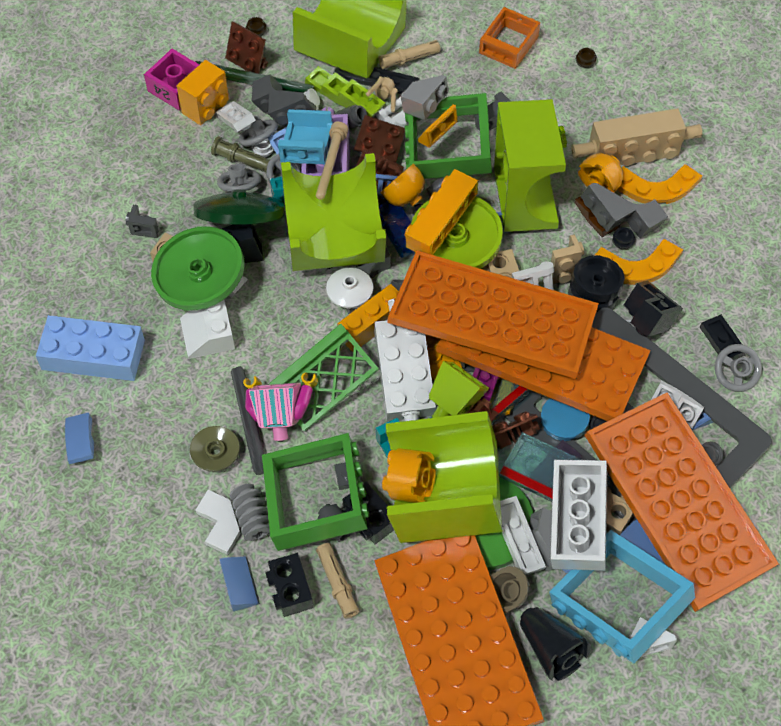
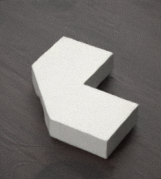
M207 490L196 508V514L216 523L205 544L229 555L240 536L231 501L226 497Z

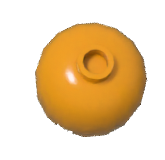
M597 153L590 155L579 165L581 169L578 171V175L586 187L592 183H597L615 193L622 183L623 171L619 160L615 156Z
M413 163L380 193L385 200L396 207H403L409 203L413 206L423 198L420 193L425 187L424 176Z

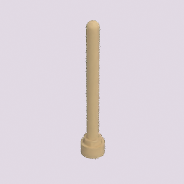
M340 121L334 122L330 128L329 134L332 141L316 192V197L319 200L325 198L340 142L345 140L348 134V126Z

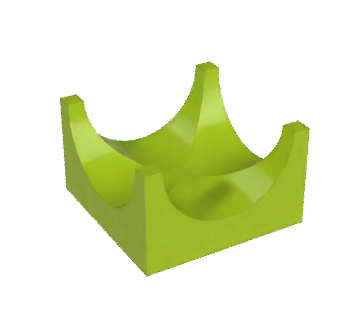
M374 153L365 154L363 161L355 168L340 174L331 175L325 198L322 200L316 197L321 176L300 173L291 166L290 162L281 163L292 271L385 262L386 232L385 229H382L379 213Z

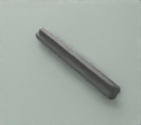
M238 366L231 369V376L252 468L256 475L264 474L262 462L264 451L257 422L254 421L245 409V397L248 388L245 387L243 381L246 375L245 370Z

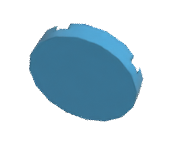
M550 398L542 407L540 419L545 432L549 436L560 441H571V439L582 436L588 429L590 414Z

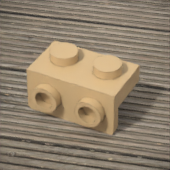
M575 234L570 235L568 247L552 251L551 262L554 266V272L552 273L553 284L570 281L575 265L581 260V256L584 255L583 245L577 241Z

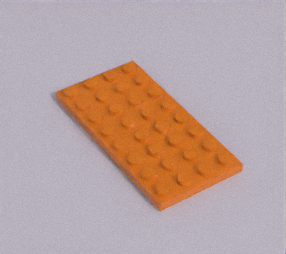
M416 250L388 315L387 323L576 379L599 303Z
M591 327L576 379L443 339H440L436 348L438 353L475 368L477 367L480 370L606 421L624 413L651 351Z
M667 392L585 433L586 439L600 461L607 462L608 474L665 565L694 583L695 599L690 605L695 612L779 565Z
M475 535L427 540L374 560L429 726H534L545 722Z

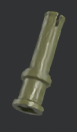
M219 136L215 138L211 147V154L214 156L218 154L227 158L229 162L238 161L266 172L270 159L242 149L238 143L231 144L226 142Z

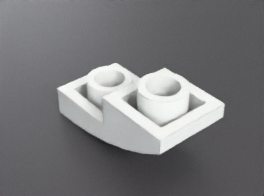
M661 380L651 400L667 392L690 428H693L704 407L682 391Z

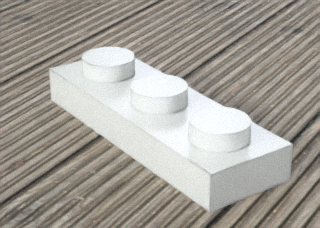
M234 101L216 111L219 119L236 132L249 129L251 123L256 121L251 112Z
M517 496L501 500L502 534L515 566L522 570L525 575L543 570L546 565Z

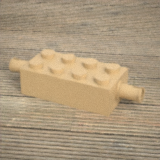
M678 108L593 122L590 141L588 143L572 144L571 152L574 159L597 153L612 155L619 160L620 166H629L639 162H652L663 158L671 159L679 156L684 140L702 137V127L700 124L685 127Z

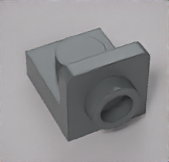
M133 205L131 212H128L126 215V225L129 226L130 234L157 238L159 229L156 218L146 215L140 216L138 205Z

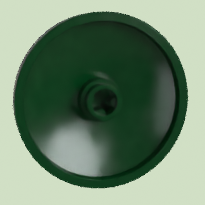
M242 189L202 198L193 204L194 216L196 218L221 224L265 223L280 219L285 215V203L282 200L263 194L249 193Z

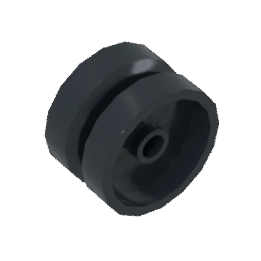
M594 255L582 258L575 265L568 295L599 303L596 313L602 308L613 309L617 304L624 283L623 270L616 262L607 257Z

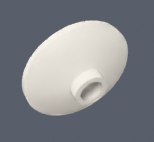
M343 268L333 273L328 279L326 285L327 295L339 307L357 308L371 298L373 283L369 275L357 268Z

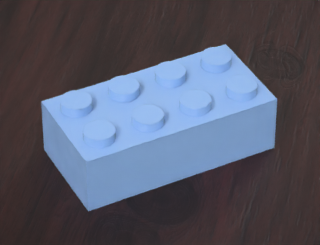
M48 315L36 358L41 370L135 381L145 339L141 326Z

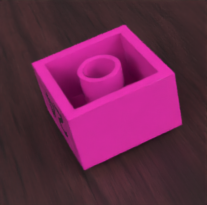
M170 49L144 73L147 91L180 111L181 106L176 85L198 67L199 64L176 50Z

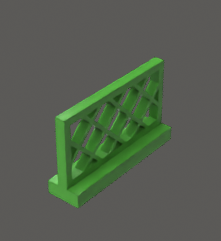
M339 324L268 385L301 383L302 386L301 376L303 373H315L317 375L318 384L316 388H312L315 391L314 405L309 404L307 407L313 408V416L305 424L301 419L297 422L305 432L380 369L344 326ZM350 341L354 346L353 357L340 356L341 347ZM357 351L362 355V357H357ZM326 359H336L334 372L322 371V363ZM340 360H353L351 373L338 372ZM356 361H367L372 367L365 374H355ZM321 375L334 376L332 389L320 388ZM338 376L351 377L350 386L346 390L337 389ZM319 392L332 393L331 402L327 406L318 405Z

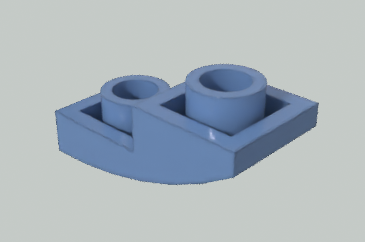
M89 412L65 418V442L69 464L84 462L94 457V440L91 436L92 418Z

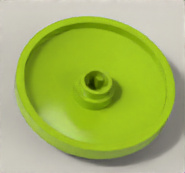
M476 196L434 255L479 269L488 265L495 258L502 244L503 228L500 217L495 209L486 201ZM428 200L427 202H425V203L417 210V212L415 213V215H414V217H413V219H412V222H411L412 225H413V224L415 223V221L417 220V216H418L419 211H420L422 208H426V206L429 204V200Z

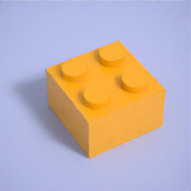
M206 59L176 85L182 114L199 125L210 120L214 113L221 107H224L229 100L225 71Z

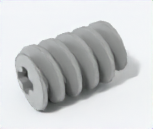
M247 483L233 489L229 495L233 501L232 505L236 510L235 514L239 519L238 523L246 541H254L270 533L268 515H266L268 510L267 507L263 506L265 504L264 498L260 497L262 491L254 489L253 484Z

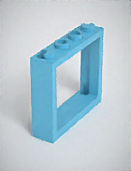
M610 530L606 534V558L610 554L614 555L673 595L631 640L569 597L594 570H570L549 592L552 601L551 605L558 610V614H565L569 617L576 627L590 632L598 643L607 644L618 657L622 655L634 664L695 599L694 583Z

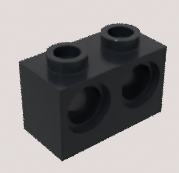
M364 482L366 497H363V503H367L369 517H366L367 529L361 530L359 533L365 540L370 539L376 545L394 529L387 516L388 505L367 482ZM348 494L342 499V511L344 513L353 511L351 495ZM373 521H380L383 523L381 526L378 527L371 525Z
M298 552L268 561L269 571H266L265 574L269 587L274 586L276 594L272 595L276 610L281 609L283 617L313 609V599ZM282 571L291 572V574L285 578L278 576L279 573ZM289 594L298 595V598L294 601L285 599Z

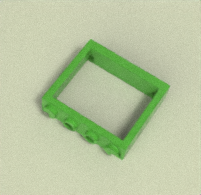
M487 93L446 97L427 118H439L453 104L456 105L457 116L479 114L481 155L418 161L417 120H420V118L405 113V121L409 123V125H405L406 139H409V141L405 142L406 155H409V158H405L406 169L414 163L422 172L424 179L450 176L454 169L466 175L492 173Z
M349 433L262 455L270 538L277 551L367 529L366 517H369V509L367 503H363V497H366L364 483L360 482L359 477L363 476L360 461L357 462L356 457L360 456L357 442H352ZM344 454L353 511L285 527L279 470Z

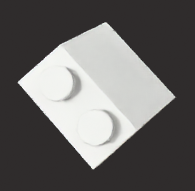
M225 300L205 309L189 310L180 318L188 359L235 349Z

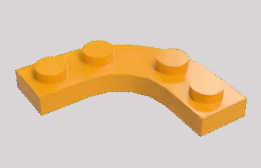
M684 164L666 181L650 182L640 178L623 166V180L617 190L629 198L644 204L654 199L658 203L665 202L669 204L685 197L702 180L703 175Z
M663 239L649 257L640 261H628L620 258L603 247H600L595 255L607 257L616 262L624 273L625 279L623 284L635 285V283L643 281L651 283L663 277L682 255L683 249Z

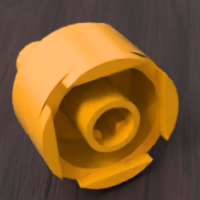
M402 448L389 451L387 458L389 466L387 475L382 480V488L384 491H388L389 497L392 500L412 503L426 502L423 499L431 496L435 483L436 469H432L430 461L435 462L433 454L426 451Z

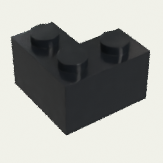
M649 281L637 283L623 305L629 310V314L633 316L630 323L636 327V331L639 334L647 337L669 331L683 310L680 305Z

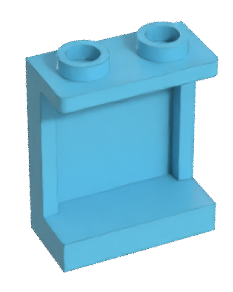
M289 109L287 112L288 126L284 140H279L278 143L280 162L325 164L331 140L329 132L333 124L331 111Z

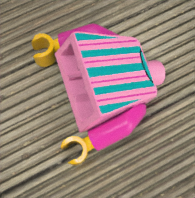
M306 372L303 373L301 379L304 385L302 386L301 383L262 385L261 380L254 376L253 384H251V380L248 378L244 379L243 384L248 388L246 390L245 409L254 421L258 423L260 428H272L274 441L288 439L287 427L295 425L302 419L311 399L312 388L318 384V378L315 373L311 381H307L308 374Z

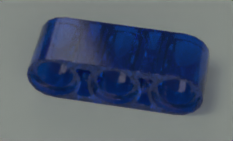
M388 201L379 204L382 228L385 229L399 256L404 258L415 253L406 248V237L404 235L411 221L404 209L396 207Z

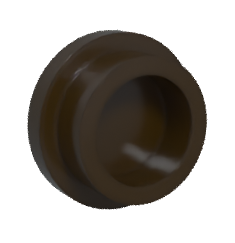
M259 17L250 18L246 24V29L258 36L263 35L267 29L266 23Z
M582 48L576 55V62L582 67H592L597 61L595 51L591 48Z

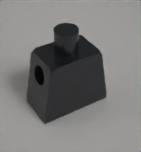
M232 224L221 228L233 236L239 244L244 256V263L264 261L262 242L253 224Z

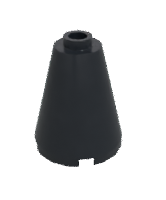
M539 607L528 608L522 613L520 626L546 676L551 681H553V678L557 681L567 678L581 666L578 661L582 656L587 659L591 651V644L587 639Z

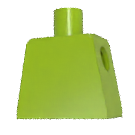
M443 361L429 393V399L438 405L432 417L467 414L488 391L489 387L454 362Z

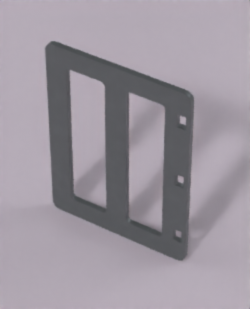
M602 308L595 314L592 324L593 328L651 350L644 366L662 381L677 388L704 407L702 412L708 415L715 424L738 442V445L716 467L729 488H731L768 450L772 442L770 435L649 338L639 334L635 327L610 308ZM527 389L512 402L510 414L503 416L511 423L515 421L514 416L525 411L530 414H536L538 417L533 419L532 422L537 421L540 430L536 431L537 434L527 438L553 460H596L573 439L571 441H560L552 438L545 432L541 424V412L534 406L544 396L542 394ZM628 403L624 413L634 409V407ZM607 472V487L610 488L611 493L618 497L622 496ZM614 511L621 519L625 517L622 512ZM635 515L633 516V518H632L631 521L629 522V525H630L634 520H636Z

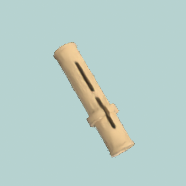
M433 40L407 49H396L395 52L379 56L380 67L385 69L394 65L402 66L408 61L437 54L440 52V45L437 40Z
M324 543L317 547L316 552L333 590L331 594L334 599H337L343 617L345 619L352 618L359 612L351 594L353 590L344 578L331 543Z

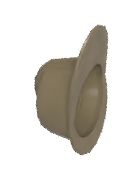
M508 566L490 575L504 614L520 607L526 602L530 584L522 570L517 567Z

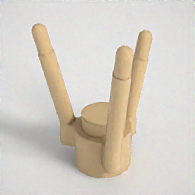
M379 77L377 82L368 90L366 96H370L374 91L375 95L383 100L391 96V112H395L398 90L394 88L395 84L392 79Z

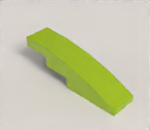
M320 66L305 78L306 84L313 85L314 90L345 108L352 105L363 106L367 116L373 117L385 106V102L373 93L370 96H366L368 90L355 80L351 79L348 82L336 72L331 75Z

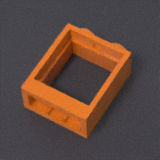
M503 7L480 38L479 53L516 69L539 37L540 22ZM504 27L527 36L519 48L496 39Z

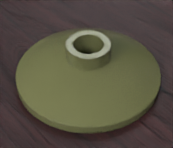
M211 426L202 429L194 436L190 444V455L193 462L199 468L212 472L221 471L231 466L236 461L240 450L236 435L231 430L222 426ZM213 450L220 451L218 454H211Z

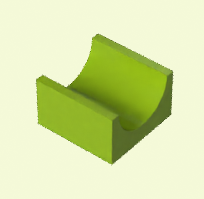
M321 0L314 13L296 7L293 11V48L297 52L339 67L352 74L368 78L373 69L379 64V56L385 55L405 29L407 0Z
M553 99L498 102L494 173L504 232L558 229L559 221L550 174L565 172L566 162Z
M488 411L386 424V434L391 450L402 448L431 452L435 462L430 461L431 468L436 469L434 488L431 496L423 499L426 502L412 503L395 500L394 505L387 506V516L400 543L503 532L497 442Z

